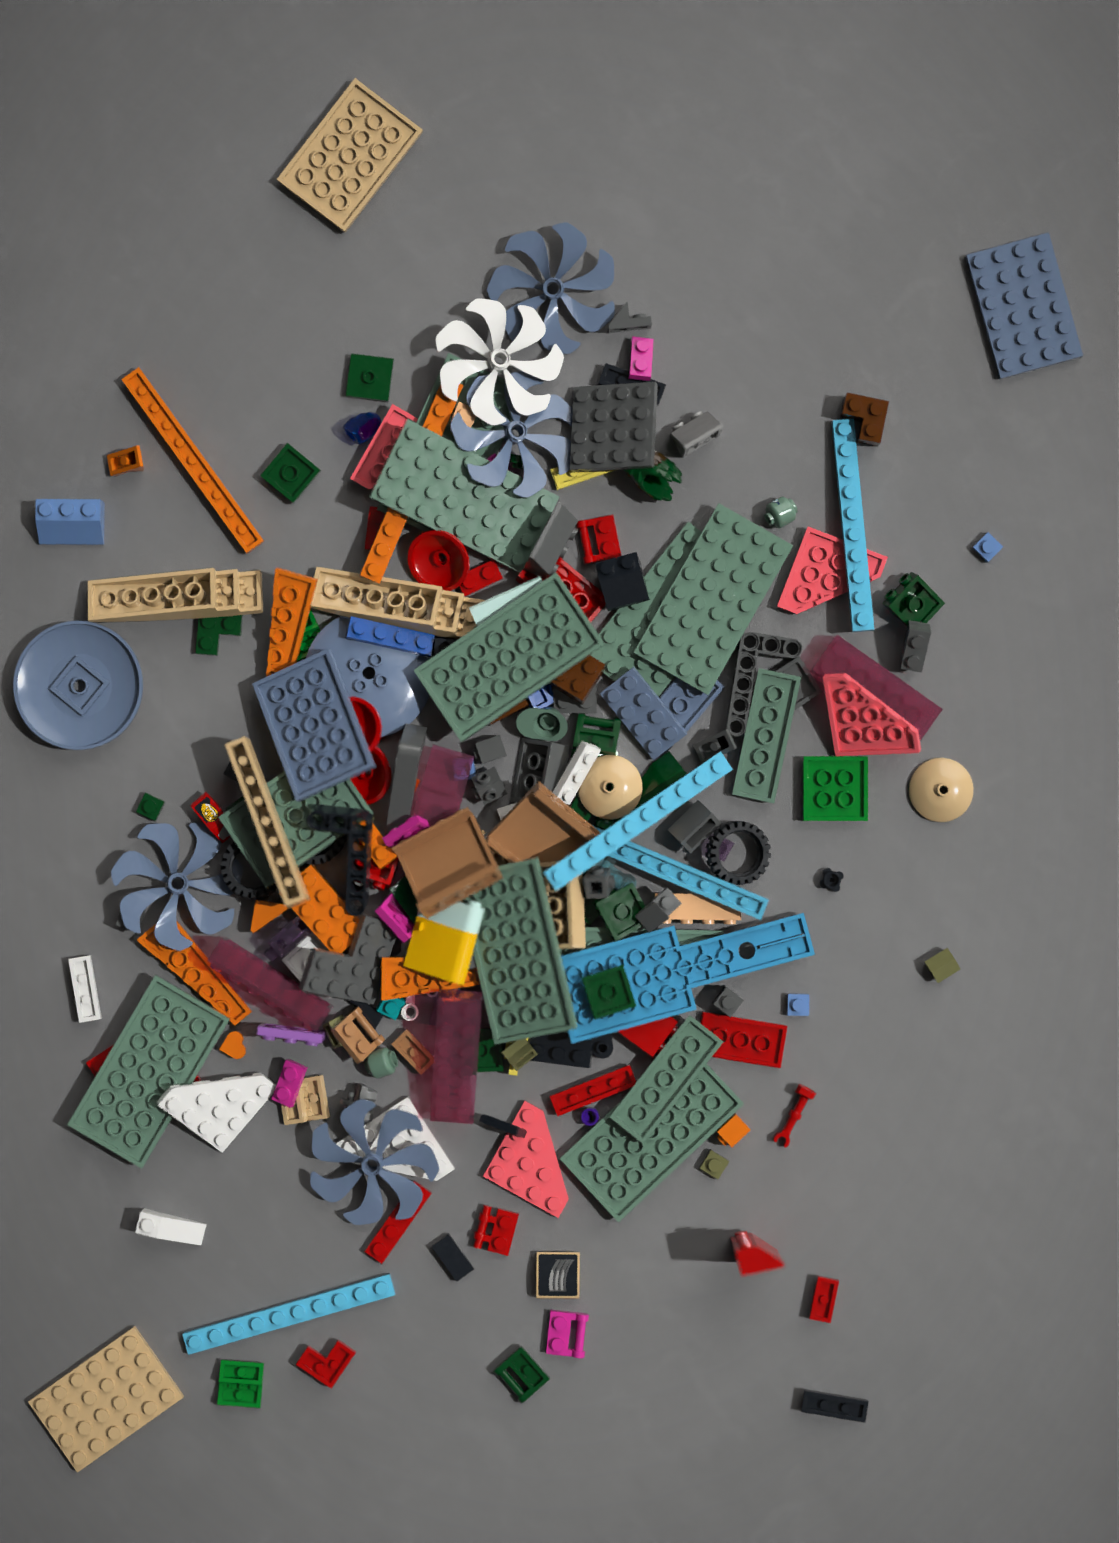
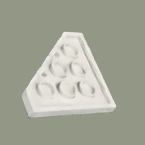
M254 1073L251 1076L226 1077L217 1081L206 1080L192 1082L189 1085H171L156 1103L223 1153L272 1096L277 1084L262 1073Z
M409 1096L372 1119V1122L364 1125L370 1151H376L380 1127L385 1114L393 1109L412 1113L419 1118L423 1131L406 1129L400 1132L384 1150L383 1158L410 1145L422 1143L431 1147L440 1169L434 1179L435 1181L455 1169ZM350 1135L336 1143L342 1149L363 1158L365 1155L364 1151ZM368 1160L370 1166H378L375 1160ZM406 1164L383 1166L384 1169L392 1172L428 1179L424 1170L418 1166Z

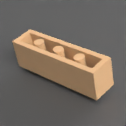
M673 893L682 904L662 924H671V919L680 920V924H693V920H702V924H714V920H723V924H736V920H741V912L697 893Z

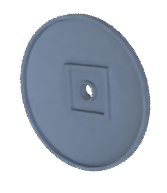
M340 616L318 633L308 650L306 658L327 648L331 649L349 697H358L371 703L381 719V737L392 735L405 728L406 724L413 722L423 710L430 694L414 670L431 659V657L346 639L350 617ZM369 667L375 671V676L372 679L363 677L362 672L365 668Z
M68 621L47 628L33 638L26 646L16 665L13 691L17 709L22 719L38 737L57 747L86 750L111 742L128 728L141 704L143 676L134 651L120 635L97 623ZM78 680H83L86 684V688L82 692L75 690L74 685Z

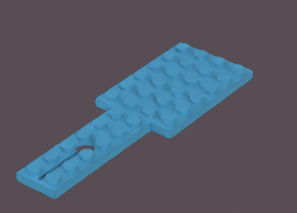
M804 913L683 946L679 945L675 927L670 926L561 956L578 1026L576 1029L568 1030L571 1044L696 1010L691 988L815 955ZM744 942L751 943L755 948V953L750 959H744L739 955V946ZM624 965L636 1007L594 1020L581 978Z

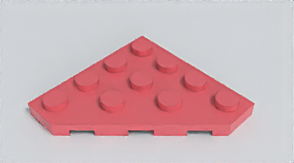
M392 404L350 479L367 489H372L406 419L416 423L418 418Z
M809 526L805 531L777 604L778 608L796 615L848 592L843 540ZM867 549L869 579L871 582L881 577L888 557Z
M846 673L825 674L823 676L835 756L920 753L919 732L912 724Z
M524 1100L512 1125L525 1129L527 1131L525 1138L507 1132L483 1177L559 1218L569 1197L545 1114L542 1109Z

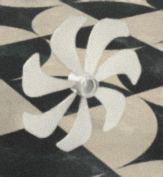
M475 299L466 307V311L477 313L484 318L490 331L493 351L491 352L478 334L463 321L456 320L448 323L436 336L438 352H441L451 344H458L476 351L488 360H454L444 364L440 370L442 393L450 400L456 402L458 385L468 376L489 368L492 372L476 390L470 402L471 411L476 417L491 426L506 422V418L495 409L493 400L498 373L501 372L504 375L511 403L517 413L528 416L545 410L550 401V394H530L517 383L507 370L508 366H512L544 381H552L557 378L564 356L556 344L553 345L549 355L543 359L534 361L510 360L511 354L536 343L544 336L546 331L544 322L534 308L519 305L517 309L522 316L523 325L518 336L505 350L501 348L506 326V310L504 306L495 300ZM494 358H501L504 364H497Z

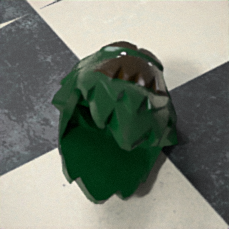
M657 451L654 452V468L624 469L627 476L633 480L641 491H644L647 495L658 501L672 500L671 494H673V490L668 482L682 483V473L676 464Z

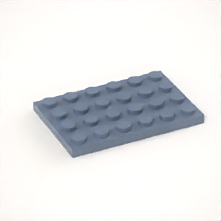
M1049 232L965 256L999 380L1083 356Z
M327 648L252 683L297 802H301L376 767L331 649Z

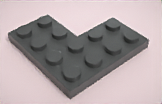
M361 914L348 954L317 948L311 949L299 989L304 992L374 1004L382 982V957H390L396 936L390 927L379 917Z

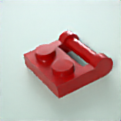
M613 515L577 522L576 528L580 532L584 564L596 563L621 556ZM587 527H594L599 555H593Z

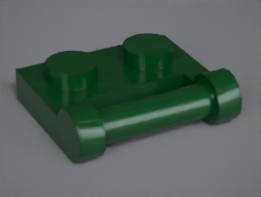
M579 713L573 750H577L581 741L600 748V754L616 755L622 721L618 718L610 720L589 717L584 713ZM585 724L598 727L612 728L613 732L583 727Z
M522 1345L493 1370V1373L496 1376L499 1375L518 1396L517 1400L521 1404L550 1380L547 1373ZM509 1366L529 1387L527 1390L524 1391L506 1371Z

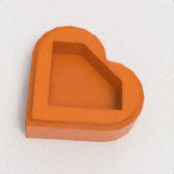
M239 1031L230 1032L219 1050L234 1059L244 1057L246 1047L243 1044L244 1037Z

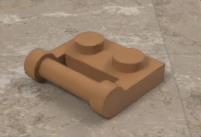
M359 1006L349 1012L331 1030L357 1064L361 1063L377 1046L385 1041V1038L381 1034L379 1035L364 1017L363 1011ZM356 1019L372 1039L370 1043L352 1020Z

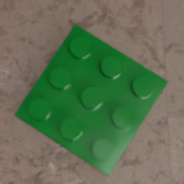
M803 756V821H868V756Z

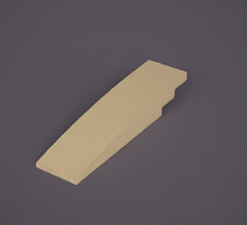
M316 567L314 578L318 579L311 608L436 636L460 639L477 627L469 608L485 600L464 597V593L445 591L442 586L382 577L380 584L360 576V573Z
M215 568L88 581L89 622L178 620L263 613L262 573L260 570L239 572L238 569L216 571Z

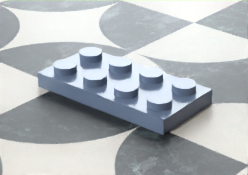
M634 666L600 693L653 760L687 735L686 730Z

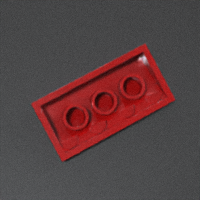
M559 557L556 562L559 565L556 571L589 621L592 622L606 605L603 592ZM523 569L517 576L516 581L519 584H523L537 576Z

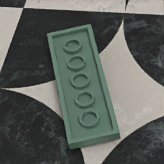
M759 668L732 795L775 803L801 682L800 676Z
M689 1015L610 1115V1118L644 1144L722 1045L723 1041Z

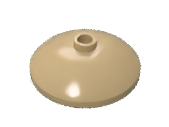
M617 755L597 757L578 790L580 800L590 813L599 818H621L629 814L640 801L642 795L641 776L637 768L623 757ZM607 783H613L614 789L612 791L606 790Z
M935 758L924 762L915 770L909 783V797L913 807L921 816L935 822H948L960 817L968 809L973 798L974 789L970 774L961 764L947 758ZM941 786H945L947 788V792L945 794L940 793Z

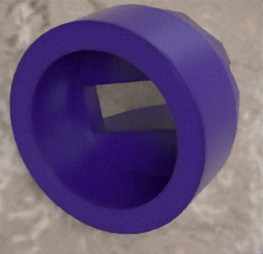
M594 1108L585 1109L581 1115L582 1122L588 1126L596 1124L599 1120L598 1111ZM589 1111H592L594 1121H592Z

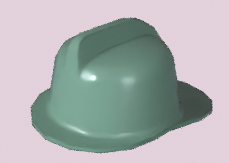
M544 707L542 709L528 708L523 710L516 720L518 731L525 737L532 739L557 741L562 739L568 730L565 717L552 707Z

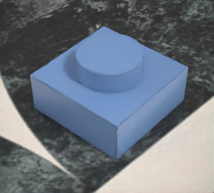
M987 532L972 548L988 563L1003 546Z
M787 994V1016H809V994Z

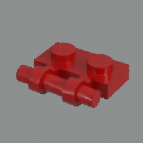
M483 1205L482 1212L478 1216V1220H480L479 1225L473 1235L475 1239L473 1247L481 1249L483 1241L489 1242L487 1251L508 1256L519 1213L498 1208L497 1215L494 1216L490 1215L492 1207ZM488 1222L494 1223L491 1235L485 1233Z

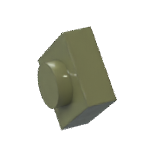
M710 1149L699 1168L714 1178L719 1179L729 1160Z

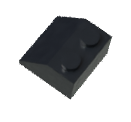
M637 552L595 563L608 611L650 600Z

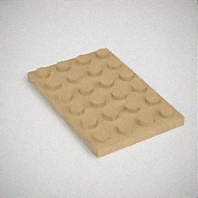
M354 78L277 178V181L346 233L423 133V130Z
M134 1326L30 1399L28 1403L78 1473L177 1403L184 1395L136 1326Z

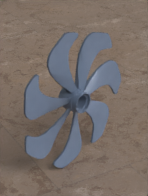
M564 222L552 226L563 240V255L555 278L550 277L548 254L543 237L538 232L527 231L511 236L505 251H522L535 262L546 281L542 284L515 267L503 265L494 271L488 284L487 292L491 300L497 301L505 290L511 288L525 287L543 290L544 294L522 301L506 311L505 329L513 342L523 325V319L517 307L524 305L536 310L549 298L551 301L544 319L546 331L541 338L542 344L549 351L556 344L563 354H570L581 343L569 339L563 333L559 322L557 299L561 297L571 315L586 331L596 332L603 328L614 317V302L610 301L600 308L587 307L565 294L564 288L576 290L607 289L614 281V260L609 253L600 249L598 263L593 270L584 276L562 283L560 279L579 260L587 247L585 235L573 225ZM551 283L559 285V291L554 295L548 292V286Z
M522 371L511 373L517 383L525 390L543 383V380ZM488 375L479 376L472 383L466 395V402L469 407L473 395ZM504 381V394L512 422L495 407L506 418V422L499 424L505 428L504 430L481 431L472 429L465 424L459 412L452 419L450 427L458 447L468 452L484 448L504 438L505 445L490 463L484 466L467 464V470L472 480L490 487L499 486L504 481L512 445L517 444L523 463V481L513 490V494L528 498L546 485L547 478L539 463L522 441L524 439L529 440L550 452L557 461L559 475H563L570 470L571 441L566 437L558 435L527 434V429L543 420L559 418L572 426L573 409L560 396L550 395L547 408L541 412L529 415L523 423L520 421V414L515 411ZM511 429L517 430L519 437H515L511 433Z
M166 823L146 825L139 832L137 838L148 839L157 843L167 860L171 872L169 877L151 860L139 852L128 851L119 858L111 870V877L115 886L129 875L148 876L165 882L167 886L140 890L126 895L120 902V912L125 928L138 934L141 933L140 916L142 912L152 902L169 892L173 895L162 911L154 931L155 938L160 944L177 951L184 950L193 944L192 941L180 934L177 926L178 895L181 894L185 898L196 926L202 933L212 935L232 924L234 917L233 908L224 912H214L204 907L187 891L188 886L218 895L227 896L234 894L225 884L222 873L200 880L188 881L186 877L210 861L219 852L220 840L204 823L189 824L197 838V843L193 856L182 873H177L179 859L178 832L174 826ZM235 858L232 872L234 878L240 884L243 867ZM176 878L181 879L184 884L183 888L179 890L174 889L171 885L172 880Z
M365 1099L357 1100L346 1107L340 1116L345 1130L364 1151L365 1155L363 1158L342 1149L334 1143L329 1136L327 1122L318 1126L313 1131L312 1152L317 1159L326 1162L361 1163V1168L334 1179H326L312 1171L310 1177L311 1187L324 1200L337 1202L346 1196L362 1174L365 1173L368 1175V1182L362 1204L355 1210L345 1212L343 1216L354 1225L371 1224L379 1221L383 1215V1199L376 1179V1175L379 1174L394 1189L400 1200V1208L396 1219L411 1218L423 1198L420 1187L408 1178L384 1169L383 1166L402 1164L418 1166L424 1170L429 1181L432 1182L440 1169L431 1147L422 1143L410 1145L383 1158L384 1150L400 1132L406 1129L423 1131L422 1124L416 1115L399 1109L390 1110L385 1114L380 1127L376 1151H370L364 1129L365 1115L376 1104ZM368 1160H375L378 1166H370Z

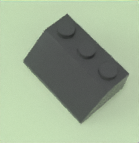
M557 504L523 568L537 577L540 576L543 580H546L549 575L552 576L556 573L559 567L556 564L558 558H564L569 548L565 546L568 539L573 541L578 531L575 528L578 520L563 504Z
M522 738L510 801L519 802L538 781L553 792L566 769L570 746Z

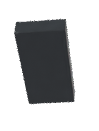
M486 1114L481 1115L479 1121L521 1138H525L527 1133L523 1128Z
M447 1234L432 1245V1249L456 1282L474 1270L473 1265L450 1234Z

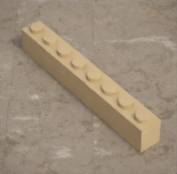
M244 736L225 744L285 906L292 908L310 901L250 739Z

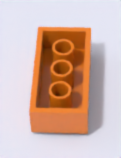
M311 864L301 873L310 901L294 906L292 909L329 951L342 953L352 943L360 916H353L347 912L346 901L317 868Z

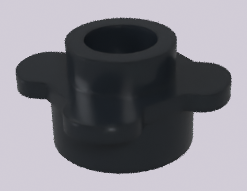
M825 868L823 870V879L819 883L820 887L830 888L833 892L839 891V885L844 878L843 873Z

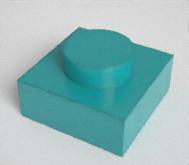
M403 998L380 1000L376 1011L396 1020L406 1001Z

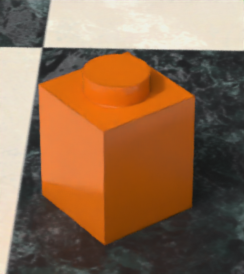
M734 1113L716 1130L719 1134L717 1139L724 1146L729 1144L733 1147L750 1131V1128Z

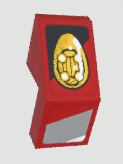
M207 792L190 805L209 830L222 843L231 836L218 818L224 814L223 810Z

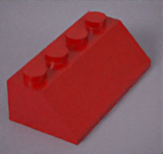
M739 1231L734 1233L735 1236L730 1237L735 1261L741 1276L785 1267L778 1250L753 1233Z

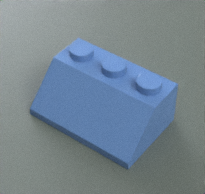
M36 499L35 521L39 544L104 545L105 502L101 499Z

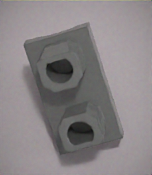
M356 1083L355 1092L348 1091L347 1099H340V1104L346 1105V1108L360 1099L375 1102L377 1091L368 1088L364 1084ZM370 1110L365 1115L364 1122H372L373 1110Z

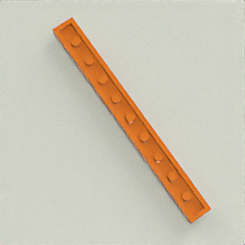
M138 367L121 380L244 551L248 554L265 542L142 370Z
M441 383L423 424V427L440 436L443 435L456 402L450 400L442 393ZM462 384L458 385L457 400L463 388ZM388 507L360 576L380 584L408 518L407 516Z

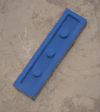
M353 616L350 617L346 639L426 657L431 656L435 638L433 634Z

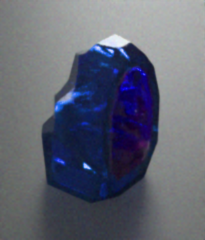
M373 412L361 413L357 417H352L343 426V429L348 437L359 445L369 440L376 433L381 424V418Z

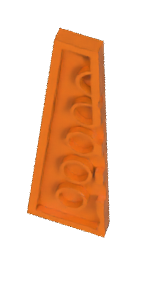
M278 567L275 569L266 677L297 662L318 579Z
M178 921L177 926L180 934L193 942L190 947L184 950L177 951L160 944L155 938L156 924L137 939L142 946L183 979L187 985L198 992L216 1010L231 1018L229 1021L234 1025H237L252 1012Z
M382 957L381 1000L481 984L477 967L468 969L465 983L462 985L405 967L403 965L406 957Z

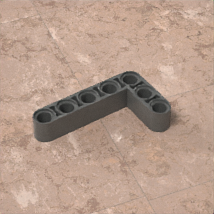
M747 632L741 637L726 721V729L729 730L731 736L738 737L746 730L758 654L795 659L802 652V645L798 640L755 632ZM750 636L755 640L753 648H747L744 645L745 637ZM767 640H773L776 643L775 651L770 652L765 648ZM789 643L797 646V653L795 655L787 653L786 647ZM742 658H749L751 660L752 666L750 669H743L741 667L740 661ZM739 679H745L748 682L747 690L742 691L737 687ZM736 700L744 702L745 709L742 712L734 709L733 704ZM733 721H738L741 724L742 729L739 733L731 731L730 724Z
M413 724L405 725L397 754L385 836L390 830L401 826L411 817L419 762L425 744L427 727Z

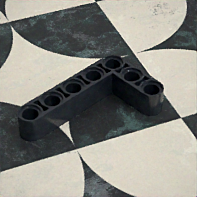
M316 805L307 816V824L310 828L349 834L345 906L350 915L359 916L364 912L369 901L373 816L365 809ZM314 814L321 815L323 820H317ZM335 817H342L344 823L338 822ZM357 819H363L366 825H360ZM356 839L362 840L365 845L357 844ZM355 860H361L364 865H357ZM354 880H359L363 885H356ZM353 900L359 901L361 906L355 905Z

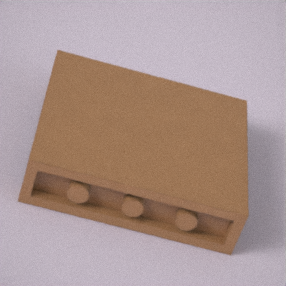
M538 781L487 835V844L493 853H499L503 856L507 864L537 857L539 863L557 862L579 849L601 832Z
M468 807L456 811L454 815L439 820L430 828L420 830L415 836L402 840L392 847V850L399 858L418 901L417 907L426 919L503 879L480 826Z

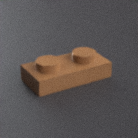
M408 1029L391 1044L420 1075L437 1060Z

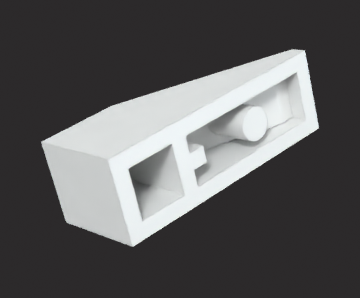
M144 1208L140 1212L135 1233L158 1239L202 1245L207 1224Z

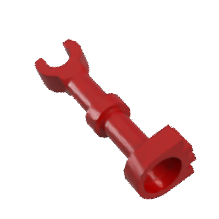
M799 1084L795 1090L801 1096L794 1109L790 1110V1116L784 1128L774 1135V1142H777L779 1137L786 1139L783 1144L785 1148L790 1144V1133L797 1120L801 1119V1112L808 1099L813 1100L817 1094L802 1084Z

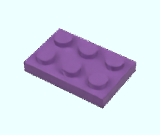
M269 1023L260 1024L257 1030V1035H262L264 1040L275 1041L277 1037L284 1038L283 1042L296 1043V1041L302 1040L305 1041V1045L318 1046L326 1038L324 1030Z

